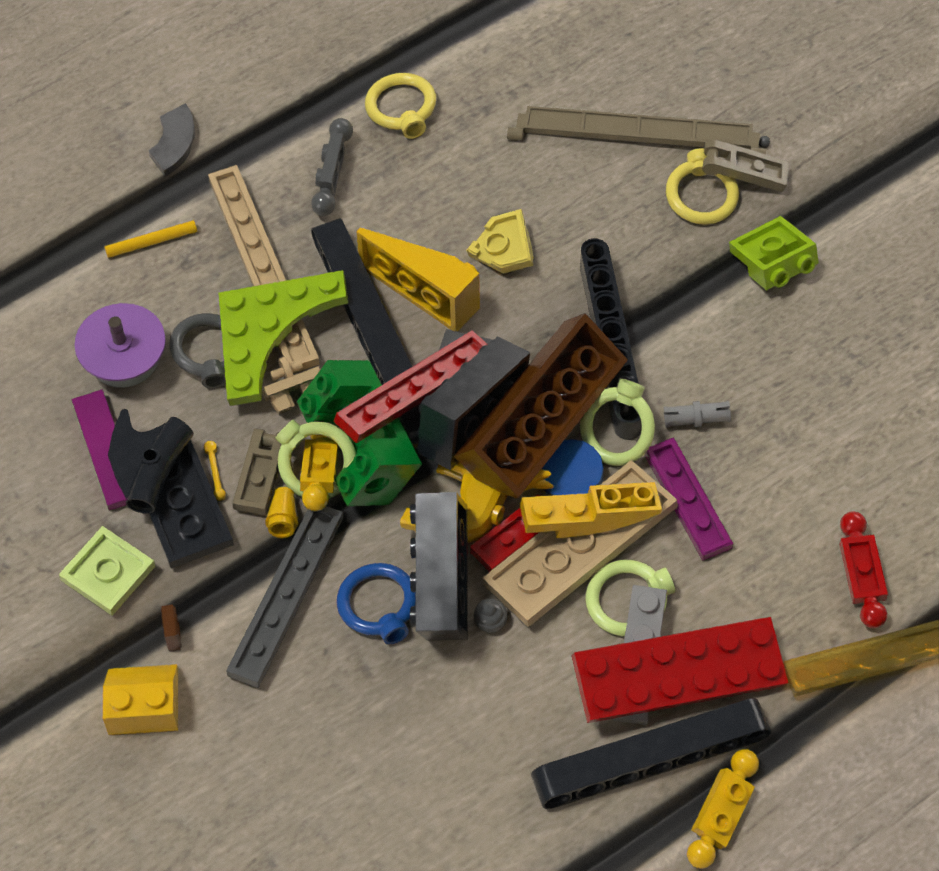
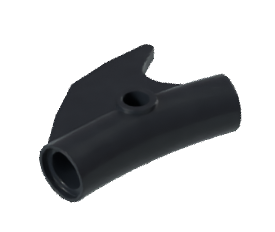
M121 410L112 432L108 458L115 479L126 499V506L129 509L142 514H150L155 511L160 493L172 467L194 436L193 430L181 419L170 417L166 423L146 432H139L133 429L128 410Z

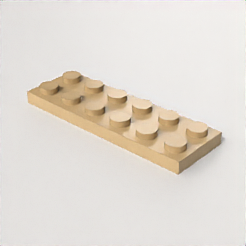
M631 460L600 485L655 482L662 507L661 514L629 526L584 536L556 538L555 531L540 532L482 578L483 585L529 627L678 507L677 499Z

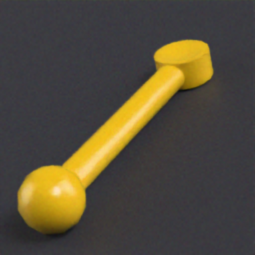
M207 441L204 444V451L209 455L215 486L213 493L217 501H222L226 497V492L221 487L215 457L217 445L214 441Z

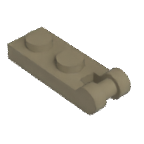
M713 139L705 142L704 154L707 157L703 160L702 167L705 174H722L783 192L787 186L788 161Z
M254 429L232 503L234 510L266 515L279 470L278 453L281 444L275 439L279 432L274 435L266 433L264 429ZM263 446L272 447L271 450H265L262 448Z

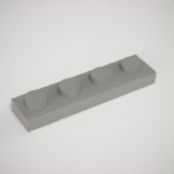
M633 585L624 643L660 637L667 590ZM649 712L614 718L612 720L647 725Z

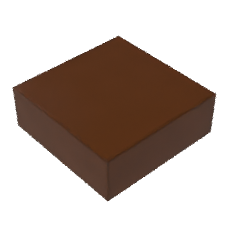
M173 604L161 606L164 637L168 651L181 650V634L175 606L173 607Z

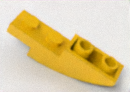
M655 482L594 485L589 487L587 494L522 497L520 503L526 533L555 531L556 538L584 536L622 528L661 514L662 511Z

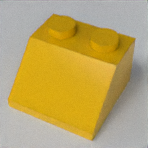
M177 664L108 669L103 684L102 715L108 735L178 731Z

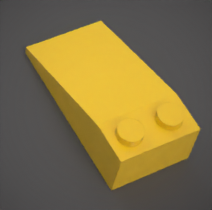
M361 227L356 231L358 253L367 272L450 330L458 332L480 309L479 272L472 264L464 263L455 256Z

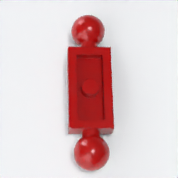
M850 511L844 514L840 520V529L847 536L846 538H841L840 550L852 604L864 603L860 611V619L865 626L876 629L883 626L888 617L887 609L879 602L887 600L888 592L874 534L863 536L867 528L865 517L859 512Z

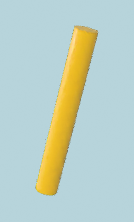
M192 220L104 246L107 257L110 258L197 232L195 221Z

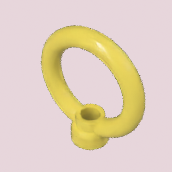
M395 73L381 78L371 86L365 98V109L373 122L384 128L402 130L404 136L408 139L417 138L425 132L426 124L424 121L432 114L436 105V93L432 85L426 79L411 73ZM396 85L414 86L424 95L423 106L417 112L413 110L406 111L400 118L389 117L381 113L377 107V99L383 91Z
M699 148L691 150L687 154V162L679 165L670 174L666 183V197L673 211L686 221L702 225L714 224L726 219L734 211L739 200V187L735 178L717 174L715 176L724 183L727 190L725 203L717 210L711 212H698L687 207L681 201L678 194L680 181L690 173L695 176L707 175L702 170L703 160L707 156L704 154V149Z

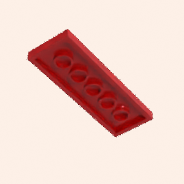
M771 617L578 651L571 655L587 723L778 688L789 683Z

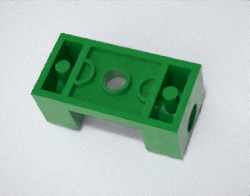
M327 360L297 403L307 423L326 422L339 427L334 422L337 412L382 385L369 360ZM399 418L358 443L351 439L356 455L350 465L344 467L338 474L335 482L347 506L389 505L422 465Z

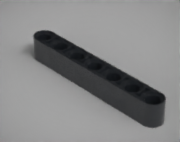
M588 239L581 246L580 272L590 319L607 337H616L609 338V340L628 359L605 389L617 387L620 379L638 383L609 247L601 239ZM617 400L608 402L613 429L616 435L625 440L637 438L641 434L642 425L640 416L635 408ZM629 417V418H633L634 420H632V421H627V420H624L623 418Z
M751 698L546 763L531 772V777L542 807L544 809H552L760 742L767 738L772 731L758 699Z

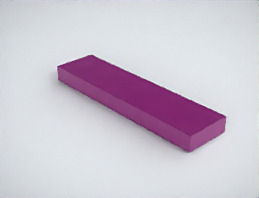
M103 389L71 399L108 510L126 506V499L115 479L108 458L115 424Z
M674 437L650 446L644 456L660 485L677 499L678 507L674 511L701 560L704 561L733 548L731 538Z

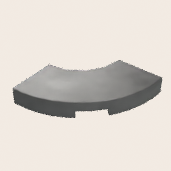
M186 103L160 116L163 135L158 144L149 150L150 158L165 177L184 163L190 154V148L195 138L193 117Z

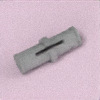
M693 401V405L664 407L665 428L692 424L695 427H702L703 423L731 422L730 403L725 401L700 404L699 401Z

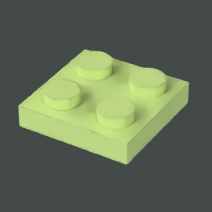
M102 526L60 572L59 577L63 583L113 616L156 566L153 559Z

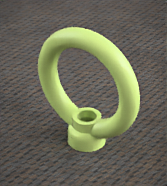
M620 379L617 387L604 389L580 420L582 440L596 449L601 456L602 462L605 464L624 466L631 460L635 462L651 446L655 433L654 416L649 405L642 398L645 387L638 383ZM614 400L633 406L640 416L642 425L641 435L636 445L622 453H614L604 449L596 440L593 431V421L598 409L605 403Z
M291 420L275 437L281 444L278 453L280 476L285 485L300 497H302L303 492H300V481L292 470L291 456L293 450L304 438L311 435H324L333 439L342 450L344 457L343 468L348 467L354 460L356 450L351 439L343 430L333 424L309 422L299 425L294 420ZM336 482L334 484V493H328L329 499L341 493Z
M618 560L603 566L593 575L586 590V606L593 621L608 633L625 636L627 623L609 618L603 612L599 602V594L603 584L609 578L622 573L636 574L647 581L648 587L667 590L665 611L667 596L676 592L672 578L665 567L655 571L647 564L636 560Z

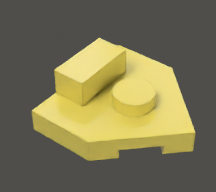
M522 209L491 217L484 226V232L466 250L473 259L503 274L533 266V251Z

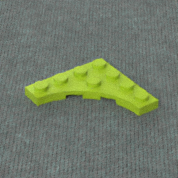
M343 270L218 293L226 392L229 405L234 406L262 401V384L267 367L266 361L274 346H279L283 339L292 331V326L307 315L312 317L332 307L348 304L346 279Z

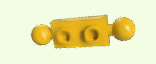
M311 435V439H305L300 492H303L302 502L307 509L320 511L328 504V493H334L338 444L327 436Z
M741 749L734 753L731 758V768L733 771L728 768L719 771L691 830L701 836V839L692 842L687 849V859L695 868L704 869L713 864L716 857L713 845L718 849L726 848L755 788L745 779L753 776L759 768L758 757L751 750Z

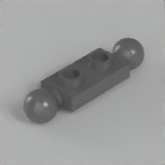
M344 118L335 119L330 124L329 143L324 144L322 148L321 160L324 164L322 169H317L315 185L320 187V192L316 193L311 200L313 211L320 216L331 214L336 206L334 197L345 155L344 142L348 141L353 134L352 124Z

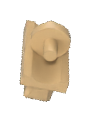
M285 356L279 358L280 368L270 371V375L273 381L282 377L284 379L264 387L262 394L265 401L270 400L278 414L293 409L295 405L289 392L300 389L303 394L320 371L319 366L293 375V373L303 370L301 361L289 364Z

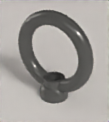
M202 313L190 316L181 321L171 334L169 348L172 358L186 372L200 376L204 387L209 389L222 387L226 384L224 361L220 362L219 360L211 359L200 364L187 357L182 348L183 338L192 329L200 326L221 328L220 315Z

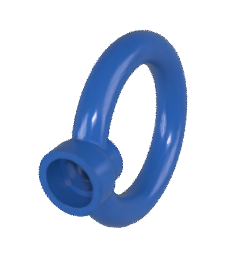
M373 563L354 570L344 579L339 587L336 603L340 617L351 629L365 635H381L385 644H395L403 640L409 633L405 623L410 619L411 606H416V593L411 592L410 576L404 570L387 563ZM376 576L393 579L401 586L404 593L403 604L397 613H388L381 617L378 622H370L359 618L352 611L350 597L354 588L360 582Z

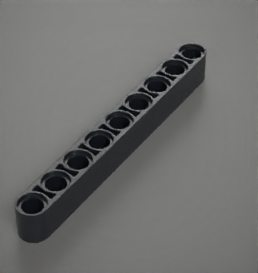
M339 218L311 228L312 238L327 272L341 270L344 272L348 304H343V307L381 385L411 368L412 364L343 220ZM420 404L398 417L416 453L418 452L419 444L417 433L420 427Z

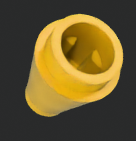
M279 487L275 490L265 520L268 532L274 537H290L298 527L294 491L288 487Z

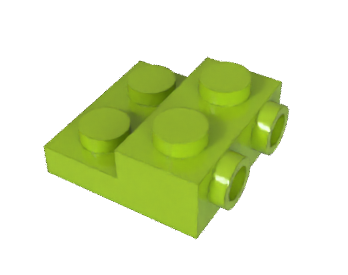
M782 216L729 242L730 252L747 265L749 276L765 290L775 286L778 288L783 287L793 276L799 273L808 274L819 264L816 243Z

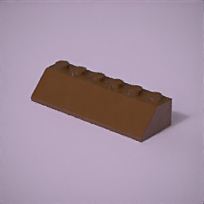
M586 313L564 321L454 457L476 480L513 498H519L628 359Z

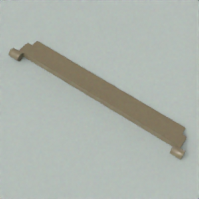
M527 106L526 114L518 113L516 128L508 127L507 139L523 140L524 133L704 147L706 141L714 139L766 154V148H759L760 133L752 132L753 124Z

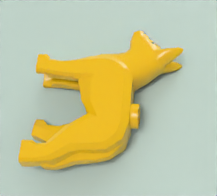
M460 462L451 470L438 464L437 473L462 482L460 494L467 504L468 543L479 540L491 530L493 524L498 526L501 523L505 512L503 504L509 495L476 480ZM541 469L524 491L532 488H554L553 484L544 480L551 476V472ZM407 507L400 520L401 528L413 530L416 533V524H411L410 508Z

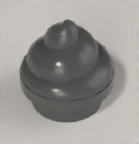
M490 598L482 600L475 607L473 614L474 622L484 632H497L507 622V609L499 600Z

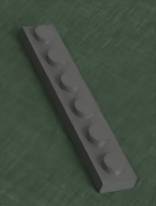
M327 506L320 511L307 510L226 670L228 677L257 688L260 687L343 520V512Z

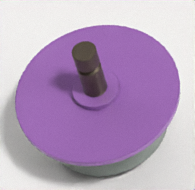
M128 303L112 304L98 309L83 321L75 337V352L82 367L102 383L113 387H130L143 382L155 371L165 348V332L160 320L148 309Z

